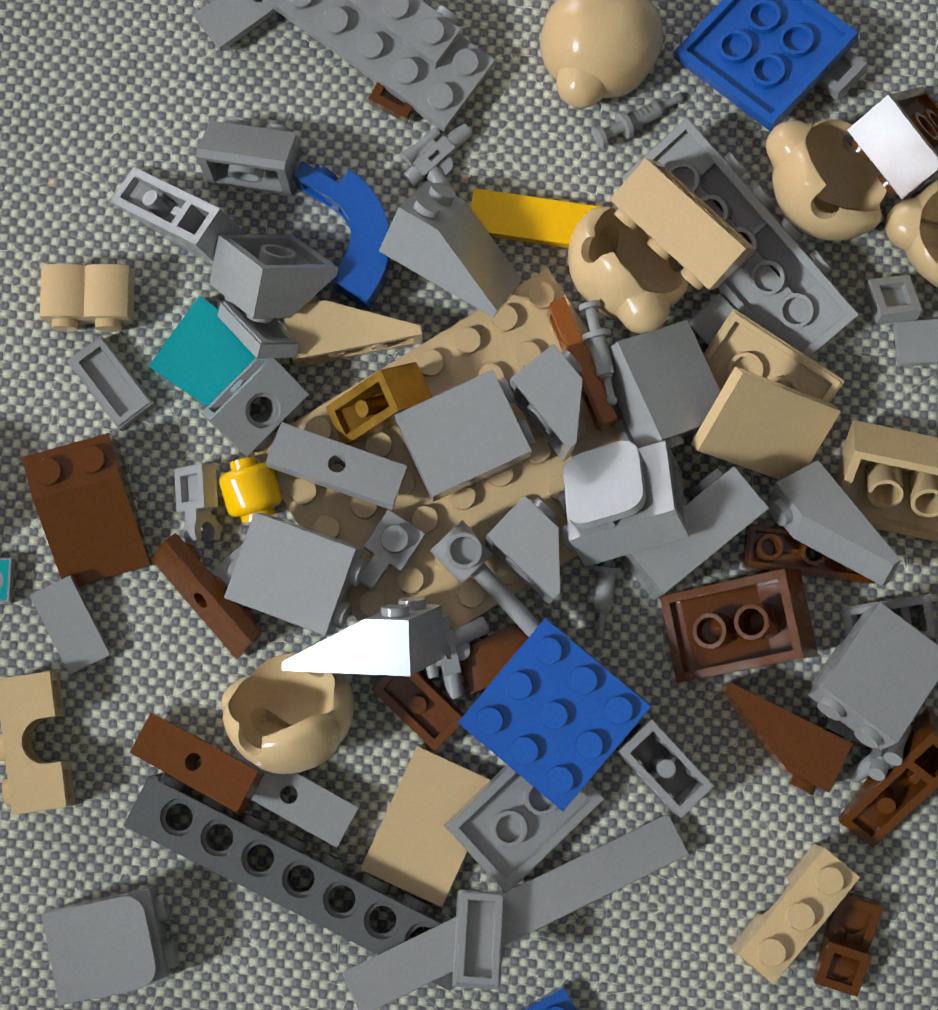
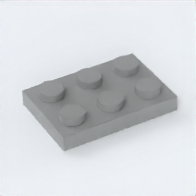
M506 765L443 826L506 893L514 888L604 798L587 782L566 809L562 811L511 767Z

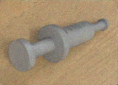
M677 93L673 98L662 103L653 101L628 114L624 111L616 113L615 124L605 129H602L600 126L592 129L595 142L600 148L608 145L609 138L619 133L626 139L633 137L635 129L661 117L665 109L675 104H681L683 96Z
M600 300L588 301L578 306L580 312H586L590 332L582 335L583 342H589L597 377L604 381L607 394L606 401L609 405H615L618 399L614 394L611 381L615 371L607 344V338L612 335L609 328L601 329L596 310L601 307Z
M614 559L604 561L602 565H593V571H598L596 601L594 602V608L598 612L597 630L594 632V636L598 640L605 637L606 613H609V610L612 609L611 602L613 600L615 574H621L622 570L620 567H613Z

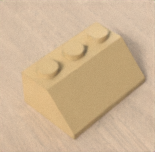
M645 158L609 199L618 207L614 213L617 218L633 231L638 226L651 237L647 242L650 248L665 260H668L670 256L676 259L684 267L680 274L698 290L703 286L709 290L716 289L757 250L660 162Z
M853 420L840 456L836 477L838 485L875 529L938 542V437Z

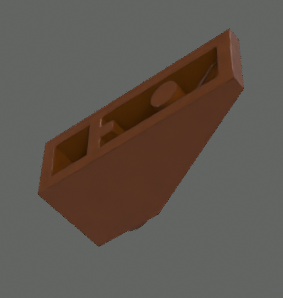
M731 682L724 683L721 693L779 770L791 776L789 785L812 796L816 789L830 793L853 744Z
M928 708L911 724L912 730L904 747L902 764L889 769L885 779L882 781L874 780L869 776L838 817L842 825L872 848L938 788V716Z

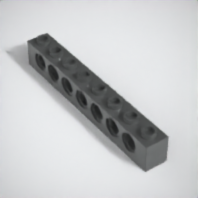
M165 772L162 777L157 775L148 776L123 825L377 955L410 940L412 932L419 927H429L432 929L455 918V916L446 913L444 919H441L427 912L430 905L411 894L405 893L403 899L387 892L389 884L371 874L365 873L361 879L347 872L346 869L349 864L334 855L325 852L323 857L320 858L306 851L309 844L292 834L284 832L282 838L266 831L268 823L250 813L244 812L240 818L226 811V806L204 794L201 798L185 790L187 787L185 783ZM178 803L187 805L192 811L193 820L187 829L178 828L172 822L171 812ZM216 824L228 826L233 833V842L227 849L216 847L211 840V831ZM263 844L272 850L274 861L270 868L260 869L252 863L250 855L255 845ZM306 865L313 871L315 880L312 887L299 889L294 886L290 878L291 870L294 866ZM344 885L351 888L355 894V904L348 909L335 907L330 898L331 890L334 887ZM379 906L391 908L396 915V923L389 929H378L373 925L370 918L373 909ZM453 972L433 981V983L451 991Z

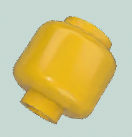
M255 455L229 462L232 471L224 473L219 479L228 514L232 517H240L242 523L251 521L254 512L269 515L276 514L274 507L281 503L282 493L275 470L266 467V462L257 464Z

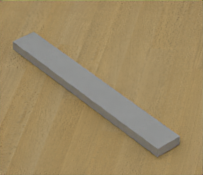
M669 814L506 892L503 947L689 855ZM456 917L342 972L357 1009L377 1010L453 972Z

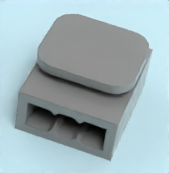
M686 319L661 327L656 331L620 340L612 345L609 350L615 373L611 381L614 394L618 399L617 403L612 405L618 418L615 424L622 440L634 443L637 448L665 440L672 451L684 445V438L692 436V439H694L717 399L720 390L688 320Z
M493 370L394 415L396 425L433 502L460 489L472 487L530 458L532 450L529 445L535 443L533 434L524 418L517 421L510 406L516 403L514 394L507 380L503 378L498 381Z
M665 440L641 448H637L630 441H619L579 453L566 463L563 470L564 490L559 492L562 509L567 516L568 524L562 526V533L568 550L570 552L576 551L585 567L689 537L680 467Z
M254 512L224 598L325 636L334 634L336 628L342 629L349 616L351 604L347 603L346 599L351 585L358 586L366 567V561L361 559L364 549L311 528L302 527L266 513Z
M879 602L863 612L844 642L835 648L816 676L808 696L818 703L817 707L824 715L833 720H840L852 729L855 737L860 742L871 748L885 749L899 742L938 682V645Z
M157 885L63 906L41 914L59 1006L87 999L104 998L142 989L147 985L168 981L175 975L173 967L179 966L176 942L174 939L168 940L164 923L170 921L168 901L165 894H158Z

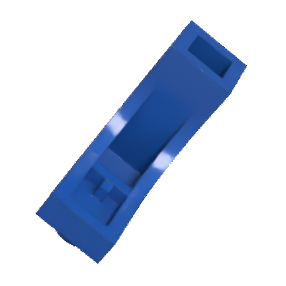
M302 161L293 175L296 188L338 213L345 220L351 231L348 250L338 265L337 276L331 280L332 288L370 311L385 285L391 263V258L379 252L389 229L385 211L374 191L350 169H348L341 182L338 183V177L328 168L320 164H316L313 168Z

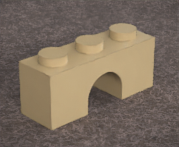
M47 671L0 679V721L2 734H0V761L6 762L8 778L2 782V795L5 805L11 806L12 815L76 805L70 760L53 763L44 761L37 756L32 746L33 733L41 722L50 718L65 716L59 672Z
M813 844L786 877L789 883L780 898L764 914L760 915L757 913L730 949L774 985L860 877L825 847Z

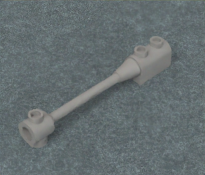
M463 520L430 550L460 584L471 575L528 637L538 627L540 622L484 563L493 552ZM641 718L615 749L671 811L680 818L714 787L652 719Z

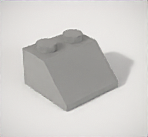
M224 118L223 122L210 120L197 148L196 158L209 184L292 196L295 181L293 175L297 169L300 144L297 133L291 132V129L286 126L268 124L265 128L249 126L246 121L241 119Z
M218 235L209 284L223 294L226 301L235 304L244 311L246 317L250 320L269 323L272 322L273 318H291L337 276L338 267L294 235Z
M553 344L511 377L509 386L514 394L515 404L564 462L571 456L577 443L583 381L579 373L582 371V368L568 350L565 349L563 352H560Z
M524 496L486 535L485 544L549 606L560 594L559 527L553 523L557 516L539 498L531 502Z

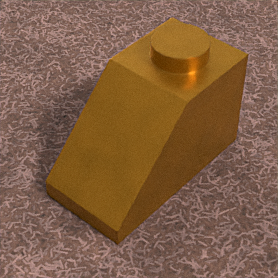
M417 362L379 370L326 406V409L341 442L351 445L396 425L395 414L432 398V395Z

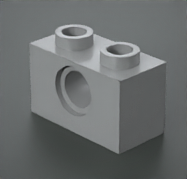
M255 358L201 414L237 450L248 457L252 452L257 453L268 445L273 437L271 432L283 420L287 422L301 411L304 405L302 401L309 393L275 358ZM258 397H265L266 408L264 412L259 416L251 417L249 414L251 402Z

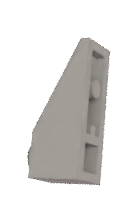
M135 167L131 169L110 200L118 209L192 255L212 265L218 235H247L220 208Z
M819 460L775 483L767 506L774 521L778 525L784 526L794 539L881 586L890 582L901 562L900 558Z

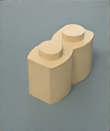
M120 264L41 265L40 318L47 324H52L53 330L62 332L78 331V325L95 324V329L99 331H121L122 325L134 323L135 273L129 265Z

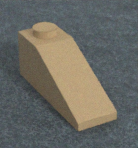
M315 297L291 318H284L286 330L299 343L296 358H292L296 368L423 343L421 325L327 300L317 302Z

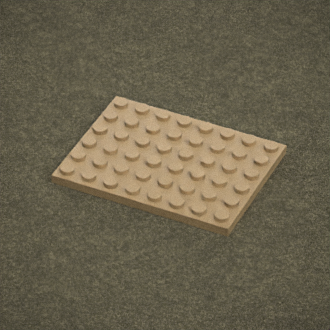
M547 268L519 285L494 318L478 310L382 369L417 362L432 397L491 370L494 371L498 381L505 378L510 385L511 377L554 344L560 352H563L547 317L550 302L565 297L581 336L589 331ZM584 342L593 361L589 342ZM364 380L289 425L341 442L326 406ZM581 395L577 443L571 456L563 462L518 406L513 403L510 406L517 421L523 418L526 420L535 440V443L529 445L532 450L530 458L513 465L498 475L472 487L460 489L435 502L432 501L397 425L349 445L408 466L393 510L390 511L425 533L424 539L401 573L389 566L373 592L360 583L358 586L351 585L346 602L351 604L350 610L356 620L360 622L381 612V606L399 604L398 599L404 597L426 598V604L442 605V615L449 614L453 629L475 620L498 605L496 601L471 575L460 584L430 550L462 520L485 543L486 535L524 496L531 502L539 498L556 514L557 517L553 520V523L559 527L560 566L578 556L576 551L570 552L568 550L562 533V526L568 524L567 516L562 509L559 492L564 490L563 470L566 463L579 453L623 441L616 424L599 432ZM277 432L273 434L271 441L265 448L255 453L260 463L266 462ZM333 464L329 469L333 472H340L344 467L340 464ZM275 470L282 499L299 526L311 528L364 549L365 543L387 510H389ZM681 477L682 488L685 490L688 486ZM364 549L361 559L365 560L367 564L373 555ZM494 553L484 562L514 595L528 587Z

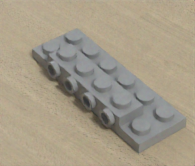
M262 0L375 83L379 82L385 87L386 91L404 104L405 102L410 104L415 112L443 132L446 131L495 63V59L460 35L461 28L456 26L459 22L458 18L453 12L442 5H438L434 10L422 0Z
M686 117L622 176L626 181L645 158L662 163L751 243L757 250L717 288L735 309L807 356H812L860 315L827 275L833 268L816 249L811 254H808L798 242L804 237L802 232L786 218L780 221L770 210L776 204L770 195L759 184L752 189L741 177L747 172L743 164L731 152L724 157L689 118Z

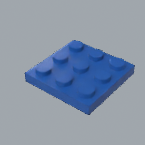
M722 0L675 49L674 56L676 61L771 132L858 41L859 32L815 0Z
M545 617L462 716L458 724L560 810L564 811L651 708V704Z

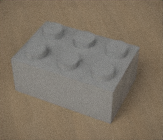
M734 466L725 474L719 468L710 473L691 490L696 496L692 501L688 502L684 497L689 537L628 554L620 559L653 600L664 595L769 509Z

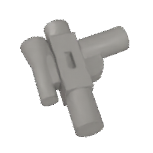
M461 122L448 135L442 136L437 142L435 140L441 136V133L434 127L416 144L400 152L403 160L411 166L403 174L405 179L415 187L420 181L427 178L433 183L445 184L455 192L447 179V176L453 169L451 156L455 154L457 148L473 135L469 127Z
M449 614L442 615L444 658L428 666L426 670L428 678H435L439 676L437 666H440L448 699H455L465 695L459 661H463L469 656L470 641L490 633L483 616L453 629Z
M912 725L908 726L898 743L882 750L873 748L869 755L849 767L848 775L851 780L859 783L870 776L874 780L882 781L885 779L889 769L901 765L904 747L911 733Z

